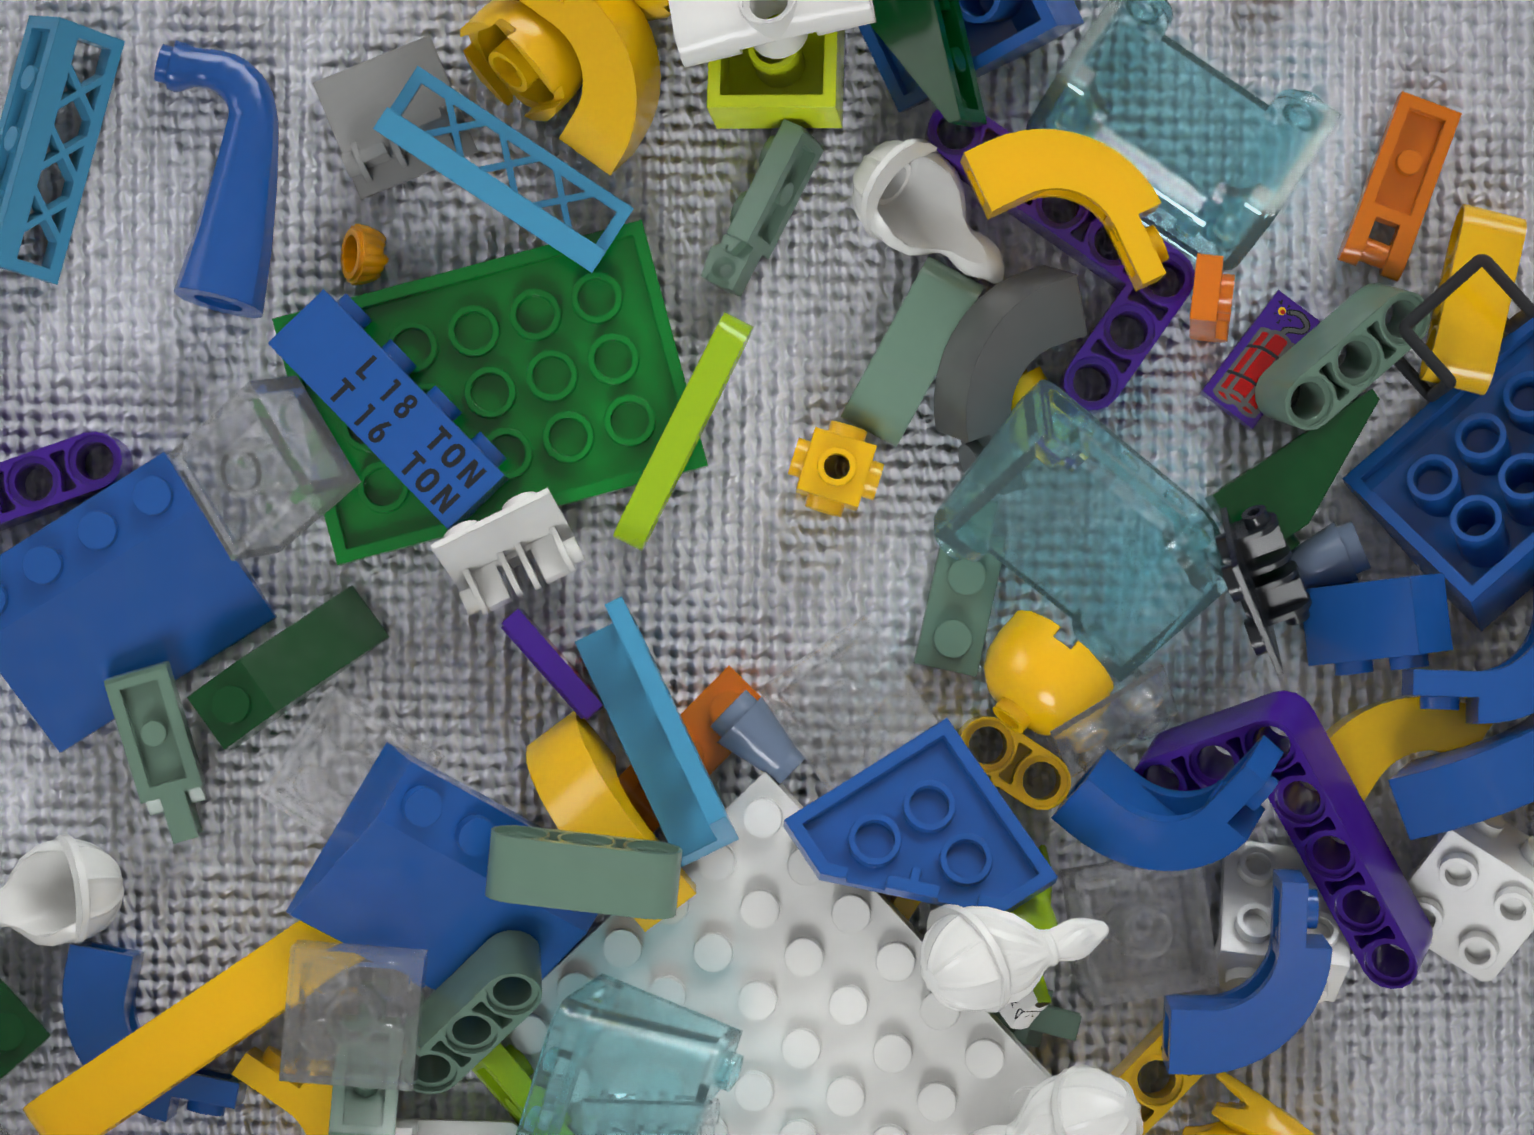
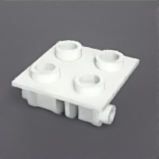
M548 488L537 493L531 491L518 494L509 499L503 505L501 511L480 521L468 520L450 528L445 533L443 539L430 545L434 554L461 591L459 595L469 615L481 610L485 616L513 601L502 579L501 573L503 572L506 573L517 597H524L522 587L513 570L514 567L523 564L536 590L542 588L530 562L532 558H535L547 584L577 571L574 564L585 560L571 527Z

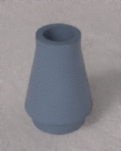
M1352 521L1336 527L1335 522H1332L1291 550L1292 557L1290 560L1296 562L1306 589L1357 581L1359 579L1356 574L1371 569Z
M747 690L710 726L721 737L717 742L718 744L762 772H767L779 785L806 758L796 748L764 698L761 697L757 701Z

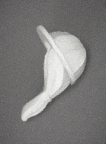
M910 138L906 141H885L875 147L870 154L863 156L861 164L853 174L852 200L854 210L869 236L883 241L889 247L906 255L940 253L948 257L953 265L965 276L984 279L994 285L1003 281L1004 264L1000 250L992 240L972 230L968 225L965 189L956 169L937 152L935 145L921 138Z
M67 834L59 835L52 841L36 845L19 859L6 884L0 888V927H10L36 945L56 946L64 943L81 945L86 939L94 937L105 930L115 919L122 905L124 887L119 865L101 848L90 842L74 839Z
M945 904L931 910L927 920L928 931L921 945L920 974L926 982L927 990L931 991L937 1001L945 1007L956 1011L984 1010L985 1012L997 1013L1003 1010L1008 1003L1018 1002L1030 994L1049 966H1055L1058 962L1083 959L1089 955L1108 934L1109 927L1106 923L1099 920L1072 918L1051 929L1043 930L1036 929L1013 913L992 907L967 906L963 908L959 905Z
M1088 1065L1072 1066L1065 1068L1059 1075L1045 1079L1034 1087L1014 1121L1008 1125L984 1127L973 1135H1142L1143 1121L1140 1111L1142 1105L1137 1101L1133 1089L1127 1081L1097 1067Z

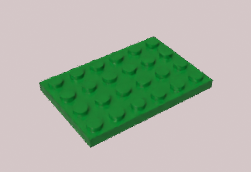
M642 219L622 226L593 273L548 244L351 297L373 320L364 330L375 342L382 347L391 339L417 366L408 376L425 393L436 385L462 412L453 422L470 439L481 432L507 458L498 468L509 480L466 521H480L502 510L503 505L509 499L524 492L532 491L537 493L548 488L557 505L561 507L636 487L687 386ZM604 230L582 236L596 244ZM300 311L272 318L276 334ZM283 360L337 565H346L444 538L448 529ZM701 437L682 474L708 467Z

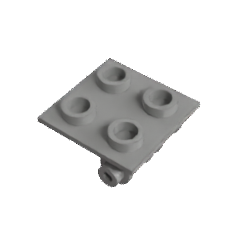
M430 35L313 82L342 153L341 158L349 177L352 178L361 200L435 170L373 129L385 109L392 106L417 66L451 87ZM422 85L402 117L423 131L450 126L445 99ZM454 106L457 124L466 123L462 111ZM470 131L459 132L464 157L477 153L478 150ZM452 134L434 137L456 152Z

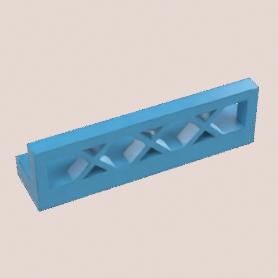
M29 15L0 119V269L58 285L125 41L61 17ZM78 40L101 49L95 74L81 83L71 64ZM65 85H66V87H67L68 90L63 93L64 88H65ZM73 101L82 121L78 135L63 144L54 124L58 110ZM57 163L65 180L60 197L45 204L37 187L42 170ZM37 224H40L48 241L41 266L17 259L24 232Z
M419 66L416 67L392 106L385 109L373 128L591 273H593L634 210L633 207ZM422 85L445 99L450 126L423 131L402 117ZM454 106L476 121L457 124ZM488 127L500 137L505 162L480 167L476 166L464 157L459 132ZM452 134L456 152L434 137ZM508 141L530 156L511 160ZM541 162L553 170L559 197L532 203L518 193L513 167ZM506 169L510 187L488 173ZM562 177L584 192L565 196ZM594 197L615 211L616 214L595 244L572 229L567 203ZM560 204L564 223L542 208Z
M621 596L605 604L613 623L575 641V645L667 842L679 846L683 850L682 868L739 840V837L645 639Z

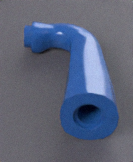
M177 40L174 46L163 44L155 66L154 81L164 83L167 90L176 93L194 87L209 89L225 101L229 111L216 164L190 246L174 288V293L184 301L207 309L240 317L261 318L264 312L273 246L278 180L279 122L274 95L262 73L247 60L236 54L221 50L195 48Z

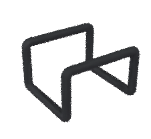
M1478 254L1474 256L1400 322L1399 333L1401 337L1441 381L1431 388L1426 381L1420 380L1419 373L1404 357L1400 358L1394 366L1421 396L1429 402L1436 401L1456 386V379L1412 328L1481 267L1521 309L1510 319L1507 317L1504 332L1512 333L1534 317V304L1488 255Z

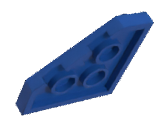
M945 718L784 819V829L817 878L821 881L940 906L945 904L959 905L963 908L967 906H988L1012 912L1054 885L1058 878L948 718Z

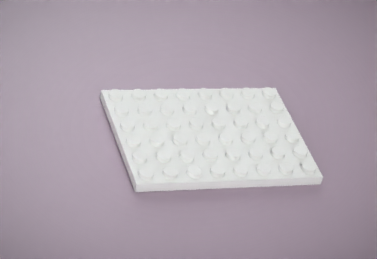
M764 772L725 809L739 840L682 867L696 884L697 894L676 909V916L662 919L645 932L634 918L611 915L542 980V998L538 1007L500 1042L504 1048L508 1044L515 1046L526 1057L534 1070L530 1078L547 1096L553 1093L562 1100L575 1118L573 1125L582 1135H973L984 1127L1008 1125L1014 1121L1030 1091L1052 1076L993 1012H985L984 1010L956 1011L945 1007L937 1001L933 993L927 990L926 982L920 974L921 945L924 937L883 893L821 881L817 878L783 827L784 819L804 807L782 783L779 785L767 772Z

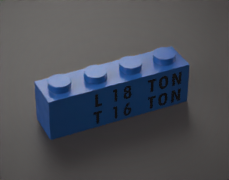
M323 289L268 344L448 530L466 521L509 480L498 468L507 458L481 432L470 439L453 422L462 412L436 385L425 393L408 376L417 366L391 339L382 347L375 342L364 330L373 320L346 293L336 301Z

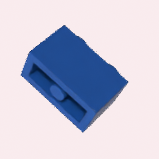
M1444 573L1306 589L1312 600L1309 608L1310 617L1303 622L1308 666L1334 664L1335 676L1374 672L1373 659L1389 658L1390 670L1429 666L1428 653L1453 650Z

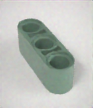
M928 256L850 397L841 417L897 447L938 372L944 349L951 334L965 313L978 300L985 286L937 259Z
M1381 283L1367 284L1358 289L1259 377L1255 388V401L1259 410L1266 417L1306 431L1318 429L1326 424L1412 349L1401 337L1399 325L1424 299L1417 293ZM1392 305L1393 314L1391 320L1385 325L1386 313ZM1430 313L1412 328L1420 339L1427 333L1430 324ZM1346 345V357L1343 363L1338 366L1340 351ZM1300 386L1298 401L1291 408L1292 394Z
M520 825L495 826L491 828L485 896L492 900L511 904L641 919H669L676 916L683 850L674 844L653 840Z
M507 930L495 934L408 1016L403 1027L402 1077L407 1086L422 1094L446 1092L454 1087L538 1007L542 998L541 949L536 939L530 934L516 930Z

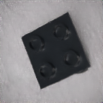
M1254 505L1242 513L1241 520L1232 522L1227 507L1221 508L1225 533L1215 536V540L1224 563L1221 566L1226 586L1233 602L1241 601L1247 619H1244V625L1255 654L1260 656L1268 653L1277 676L1284 674L1273 625L1282 621L1291 626L1305 622L1310 617L1311 597L1306 591L1296 562L1290 560L1292 552L1286 544L1275 513L1268 512L1265 505Z

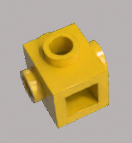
M831 420L828 430L815 427L811 441L798 438L788 474L799 478L796 493L807 496L805 507L841 518L844 508L853 511L857 510L861 497L874 500L884 464L873 461L877 446L865 442L867 431ZM840 455L848 461L849 472L845 477L833 479L826 474L824 463L830 456Z

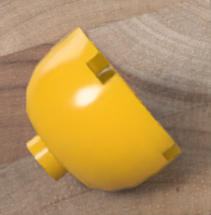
M492 0L460 29V37L469 35L471 44L463 52L467 62L480 81L505 105L509 106L513 102L514 95L524 105L531 107L524 117L533 121L550 120L572 99L583 83L578 56L565 35L520 0Z
M1018 610L997 633L987 649L984 673L987 689L997 702L993 707V712L1003 724L1017 733H1023L1027 728L1041 735L1063 736L1078 730L1099 713L1112 696L1109 694L1114 689V683L1105 667L1079 640L1071 649L1053 637L1061 628L1059 625L1037 613L1025 610Z

